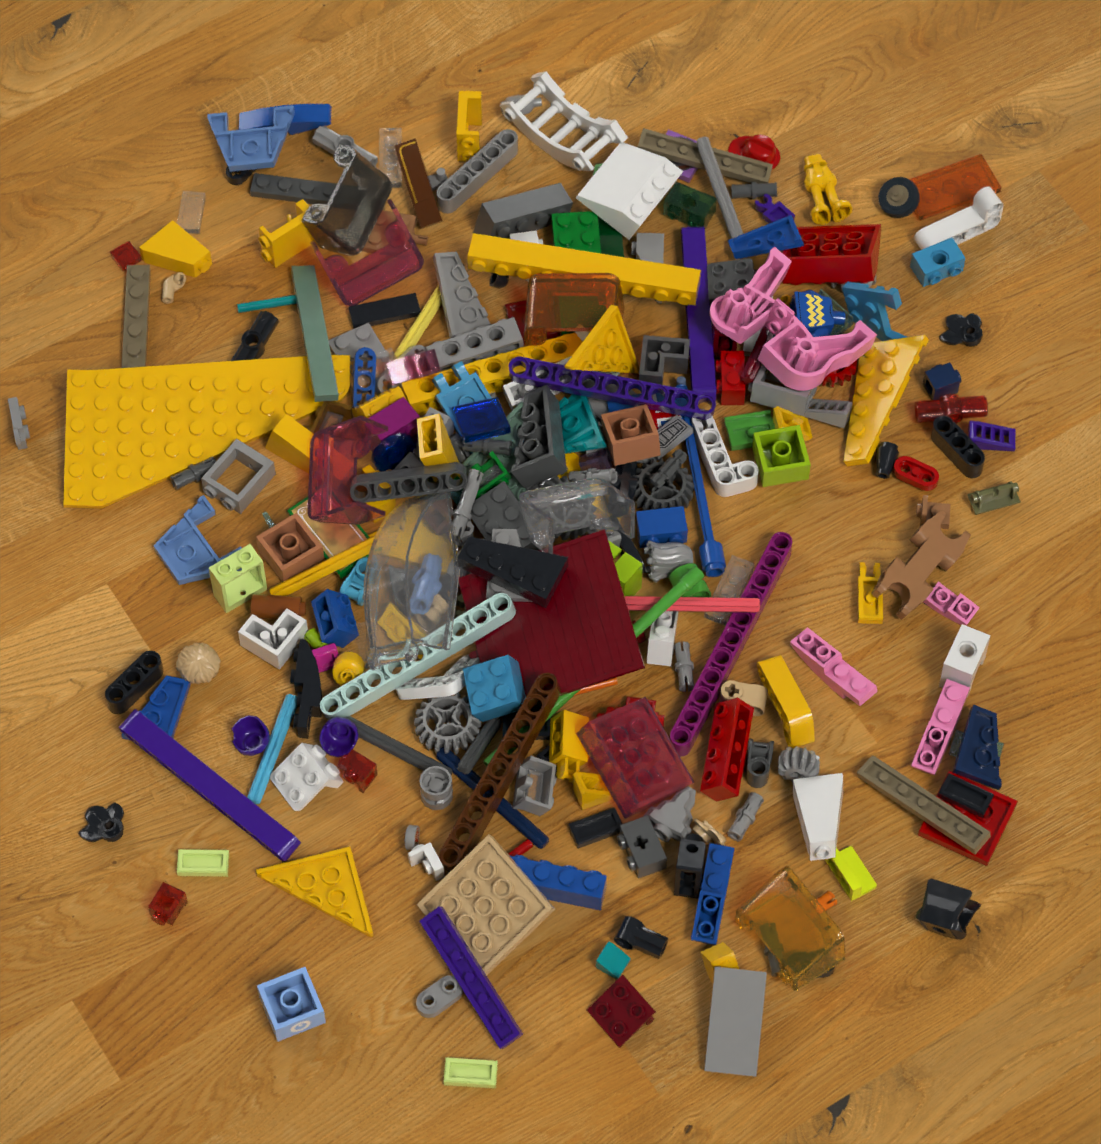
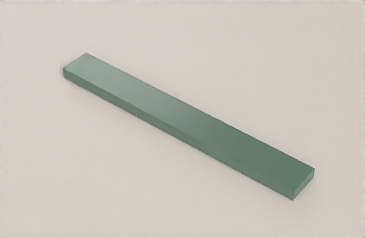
M292 266L291 274L315 402L338 401L339 393L315 266Z

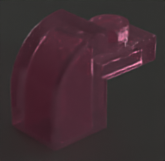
M435 349L413 353L385 362L391 385L441 372Z

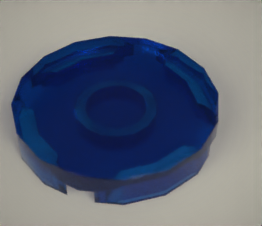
M407 433L391 435L376 446L372 453L371 461L380 472L389 469L394 470L409 452L414 453L413 450L414 448L416 449V443Z

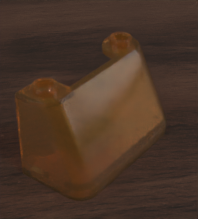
M539 273L532 275L529 279L524 327L525 346L544 344L547 339V332L591 331L610 305L618 306L623 319L625 306L619 278L611 273Z

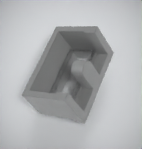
M531 755L524 759L516 776L513 809H521L538 816L551 810L554 803V798L552 797L553 787L557 780L555 774L556 764Z

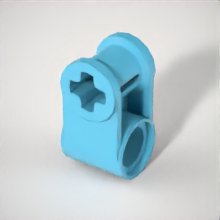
M369 557L359 559L343 582L339 593L348 595L359 606H363L378 581L376 562ZM365 570L372 571L369 574H362Z

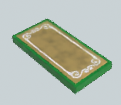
M326 484L287 510L289 516L297 513L323 546L325 560L370 538ZM378 549L364 557L373 558L380 553V550ZM358 560L335 571L340 579L351 573Z

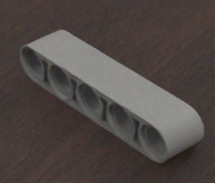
M506 129L498 133L437 189V206L441 212L448 214L458 209L518 154V136L515 131Z

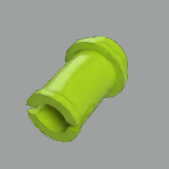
M316 628L310 629L304 635V639L313 649L329 645L322 642Z

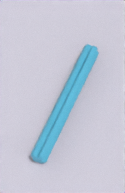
M287 694L285 696L269 743L264 751L247 798L256 805L261 803L270 775L297 708L296 695Z

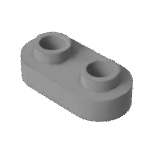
M452 975L444 976L418 995L416 1006L421 1016L425 1018L436 1017L461 998L463 990L455 977ZM447 985L454 986L452 990H447L445 987ZM428 999L434 1001L431 1005H426L424 1002Z

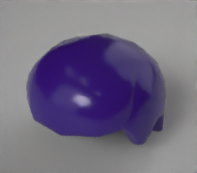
M248 715L242 717L232 727L233 745L242 755L254 756L262 753L267 747L270 740L269 730L257 716Z
M335 717L328 720L323 726L319 738L322 749L328 755L334 757L349 755L358 741V728L356 724L347 718Z

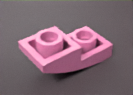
M939 581L923 602L939 614L960 625H967L980 608L963 594L955 595Z

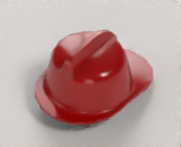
M763 134L740 136L734 139L728 148L730 153L772 164V169L776 168L781 158L780 152L773 140Z

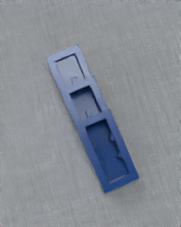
M293 104L295 114L288 132L290 135L319 128V126L331 125V105ZM280 105V106H273V107H283V106H292V105ZM273 107L239 113V130L274 126Z

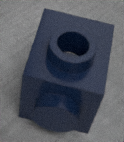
M949 362L944 365H936L932 369L925 371L923 386L931 400L935 402L957 394L962 380L959 371L954 370Z

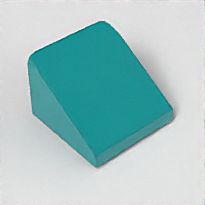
M608 941L596 960V968L618 979L631 958L616 945Z

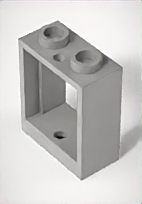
M762 364L753 383H749L750 401L772 408L778 406L794 414L804 416L817 391V387L799 392L764 382L765 379L781 382Z
M236 439L201 478L203 491L208 497L221 501L227 509L235 510L241 514L276 475L273 461ZM235 459L257 472L238 495L217 482V479Z

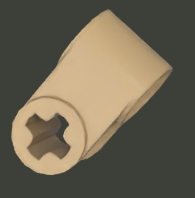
M729 680L721 687L719 702L738 697L754 708L753 716H761L764 714L768 690L762 685Z

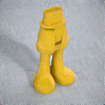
M820 154L805 157L804 184L806 190L812 193L815 207L810 212L813 222L819 225H826L831 220V214L835 223L846 219L852 213V205L847 200L838 199L835 190L837 179L827 166V162L822 160ZM822 192L826 193L831 208V214L828 206L824 203Z

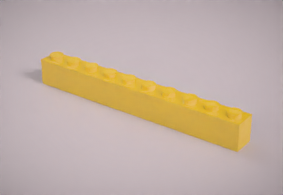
M473 233L468 252V269L477 272L485 271L502 276L510 275L521 279L540 280L545 283L553 282L570 287L578 286L590 290L609 291L613 294L621 293L638 298L646 297L658 301L677 302L682 305H696L700 286V269Z

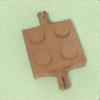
M372 208L366 225L352 223L351 233L364 234L362 252L407 259L409 249L413 246V243L425 246L428 243V236L415 234L417 217L414 215Z

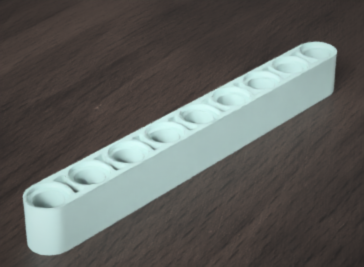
M498 593L323 697L320 702L321 711L328 720L335 717L347 718L510 621L516 613L511 598L505 593ZM508 604L505 610L498 611L499 606ZM480 617H487L485 622L476 623ZM461 629L466 630L463 635L455 636L457 631ZM438 642H445L443 647L439 649L434 648ZM423 654V658L420 661H413L415 656ZM402 667L398 674H392L395 668ZM381 680L378 686L371 687L373 681ZM360 692L356 699L350 700V696L353 693ZM338 705L336 711L329 712L331 706Z

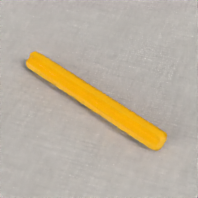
M372 536L269 589L270 594L287 596L380 549V543L375 536Z

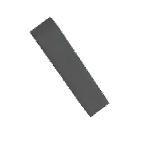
M453 462L360 474L351 481L350 496L358 503L458 491L463 489L467 483V469L463 464ZM459 473L462 478L454 480L450 475ZM435 476L438 478V481L431 483L427 481V478ZM406 479H411L415 483L411 486H407L403 483V481ZM382 482H387L391 485V487L383 489L379 486V484ZM363 485L367 490L360 492L355 487Z

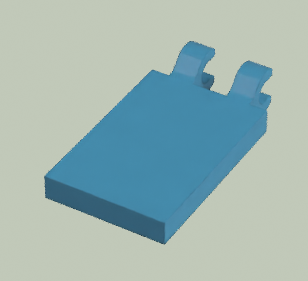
M460 361L452 367L454 374L460 381L451 387L442 373L433 377L432 382L440 391L435 398L444 413L452 419L454 429L459 436L462 435L463 438L467 436L484 439L498 427L504 418L477 373L474 372L469 375L464 364Z

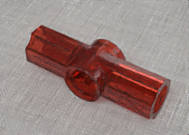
M946 394L940 397L939 400L917 401L914 405L917 423L932 422L939 416H947L957 424L965 418L987 417L988 403L985 395L959 398L957 394Z

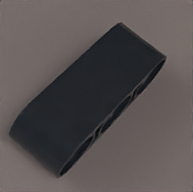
M937 417L934 420L931 433L933 443L966 477H979L982 474L985 461L983 451L950 417Z
M144 652L105 690V698L110 712L118 715L125 713L162 677L164 670L161 657L157 652ZM150 664L156 665L152 668H147V666ZM132 681H139L137 684H130ZM117 697H121V698H122V699L119 700V701H113L114 698H117Z

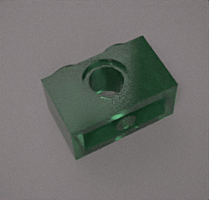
M676 181L664 200L663 214L672 220L681 221L690 227H705L706 229L716 212L717 198Z

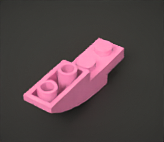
M808 627L790 641V645L810 669L843 699L847 696L857 705L861 706L877 693V686L842 660V654Z
M946 679L911 767L935 776L960 718L970 687Z

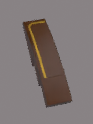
M416 138L395 145L400 167L420 228L423 229L443 222Z

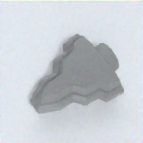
M688 786L678 791L671 800H663L657 807H650L644 814V816L648 815L660 840L668 842L672 838L680 842L682 839H687V836L691 834L692 830L689 826L693 817L690 811L695 805L696 790Z

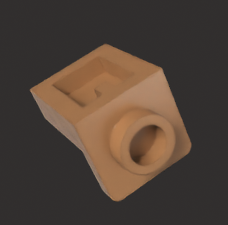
M923 495L922 503H917L916 517H920V526L942 509L947 514L941 522V529H949L951 504L928 502V495Z

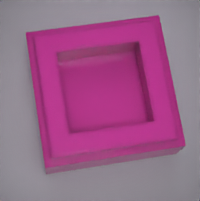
M335 643L312 650L319 673L333 668L335 659L339 656Z

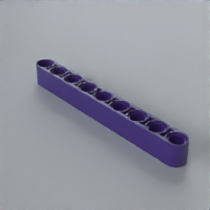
M681 227L683 267L701 270L696 305H686L688 339H690L691 391L709 394L716 401L705 227Z
M515 357L509 363L510 378L520 384L535 387L547 385L550 390L635 407L647 404L650 410L700 420L710 419L715 412V399L706 393L595 371L565 369V365L525 357ZM516 366H523L526 370L522 374H516L513 372V369ZM540 370H545L549 375L547 378L540 379L536 376V373ZM562 375H569L572 380L569 383H562L559 378ZM590 379L595 382V385L592 388H586L582 383ZM614 384L618 387V390L610 393L606 390V386ZM631 389H638L642 394L639 397H632L628 392ZM660 393L665 399L661 402H656L652 399V396ZM684 398L688 404L680 407L675 403V400ZM706 402L711 406V409L702 411L698 405Z
M134 709L118 727L127 738L281 861L286 862L301 844L300 840L138 710Z

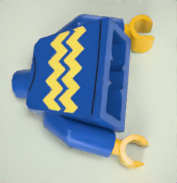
M813 290L795 291L792 297L788 294L781 296V301L795 312L794 315L813 337L830 336L834 325L845 324V312L833 311L832 300L829 297L822 296Z

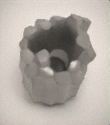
M649 540L646 545L647 547L644 548V554H649L647 564L652 565L645 567V573H649L648 576L654 583L661 579L669 578L670 574L678 567L693 563L691 548L680 542L655 543Z

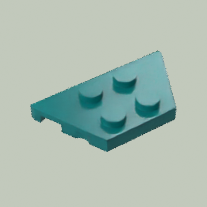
M572 394L568 399L563 397L559 405L565 454L607 447L588 397Z

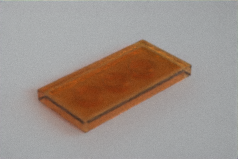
M982 154L909 179L916 185L920 195L919 204L914 211L919 221L972 203L975 194L984 187H991L996 194L1000 193L1002 188Z

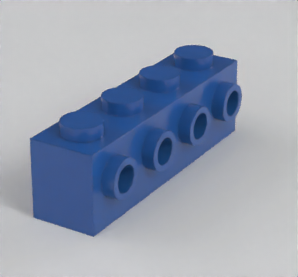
M521 855L510 856L547 900L601 911L607 887V875H603L595 870L588 872L578 870L570 865L557 866L546 860H540L539 862L528 860V858Z

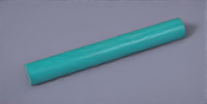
M295 295L241 303L237 304L238 312L243 313L297 304Z

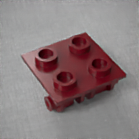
M623 974L587 1009L589 1014L619 1048L644 1024H651L654 1021L653 1015L656 1013Z

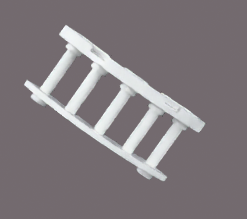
M547 71L536 73L530 78L534 83V88L517 103L509 101L499 105L503 110L505 118L513 122L530 141L555 160L579 171H592L594 167L589 160L608 143H623L628 139L616 120L600 117L593 119L589 117L590 113L577 103L570 104L564 98L565 93L554 82ZM539 94H543L551 103V107L531 123L522 114L521 110ZM556 113H561L569 122L551 138H548L538 130ZM575 128H580L586 132L570 148L558 144ZM593 139H599L587 151H582Z

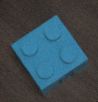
M505 655L463 668L471 713L474 717L484 722L519 711L526 696L517 660L510 655Z

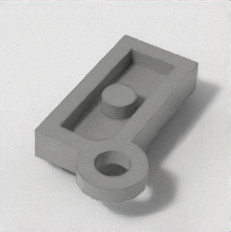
M17 397L9 398L8 403L16 446L18 450L28 448L26 439L30 438L28 425H23L22 421L27 419L24 405L19 406Z

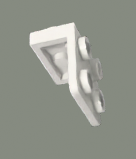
M301 743L270 775L271 781L294 811H301L325 786L338 788L344 782L339 776V769L334 764L329 763L325 757V751L319 745Z

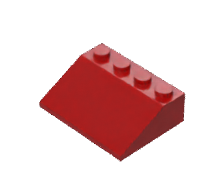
M881 224L797 227L804 246L783 250L782 252L792 261L783 279V284L868 283L874 281L877 272Z

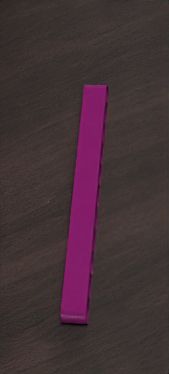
M777 532L772 536L740 597L758 598L760 600V611L758 613H732L671 730L669 747L675 756L682 757L689 754L721 693L722 685L727 681L791 556L793 541L789 534ZM770 564H771V565H774V566H776V567H772V568H771V567H768L767 565H770ZM762 583V584H765L766 586L761 587V586H758L757 584ZM737 622H745L746 624L739 625ZM734 641L736 644H729L727 642ZM723 660L727 663L719 664L717 661ZM708 680H714V681H716V683L711 684V683H708V682H706V681H708ZM702 699L705 700L706 703L701 704L696 701ZM688 719H693V720H695L696 722H695V723H688V722H686V720H688ZM678 739H683V740H685L686 742H685V743H677L676 740H678Z

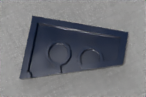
M976 705L970 708L952 773L999 790L1002 787L1001 778H999L1000 757H998L997 743L999 741L997 713Z

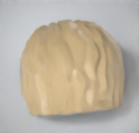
M203 642L194 643L193 645L185 646L178 654L176 669L180 673L181 678L192 684L209 683L219 672L221 660L216 651L208 644Z

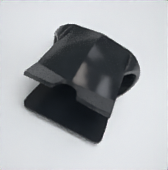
M929 879L923 905L917 911L915 919L928 931L944 937L962 940L967 935L966 927L975 912L981 907V904L970 899L972 892L968 889Z

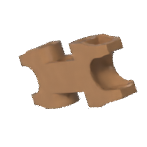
M942 509L921 525L909 539L918 548L908 561L904 563L896 557L879 576L878 582L871 593L875 598H878L888 589L898 592L902 599V606L896 616L901 620L923 603L934 588L925 580L936 566H940L946 572L964 552L967 541L971 536L965 530L956 539L946 537L942 533L941 522L947 513Z

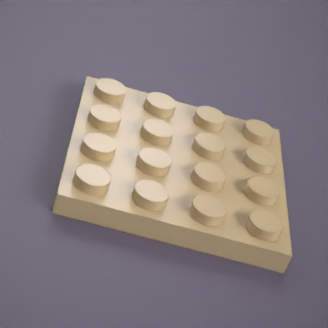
M489 834L417 904L425 915H428L439 906L444 908L486 976L555 910L553 905L495 838Z

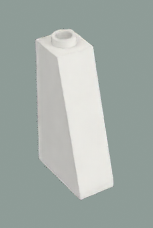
M837 773L793 779V799L810 861L835 858L843 799V774Z

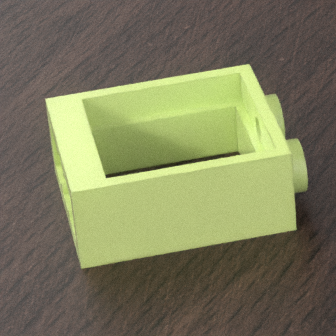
M251 544L209 567L214 597L226 613L252 599L253 594H261L267 590L263 561Z

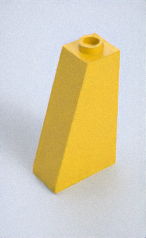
M285 414L272 430L265 446L268 451L336 490L341 484L346 486L354 475L351 473L354 467L352 462L288 414Z

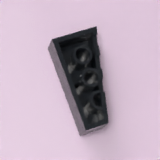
M468 537L458 556V567L547 608L568 567V557Z

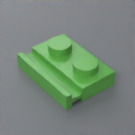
M770 410L724 417L731 451L752 448L753 433L775 429Z

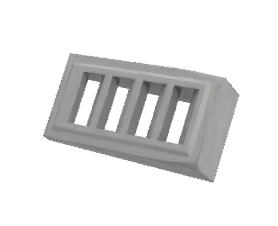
M812 399L804 417L845 428L850 417L853 402Z

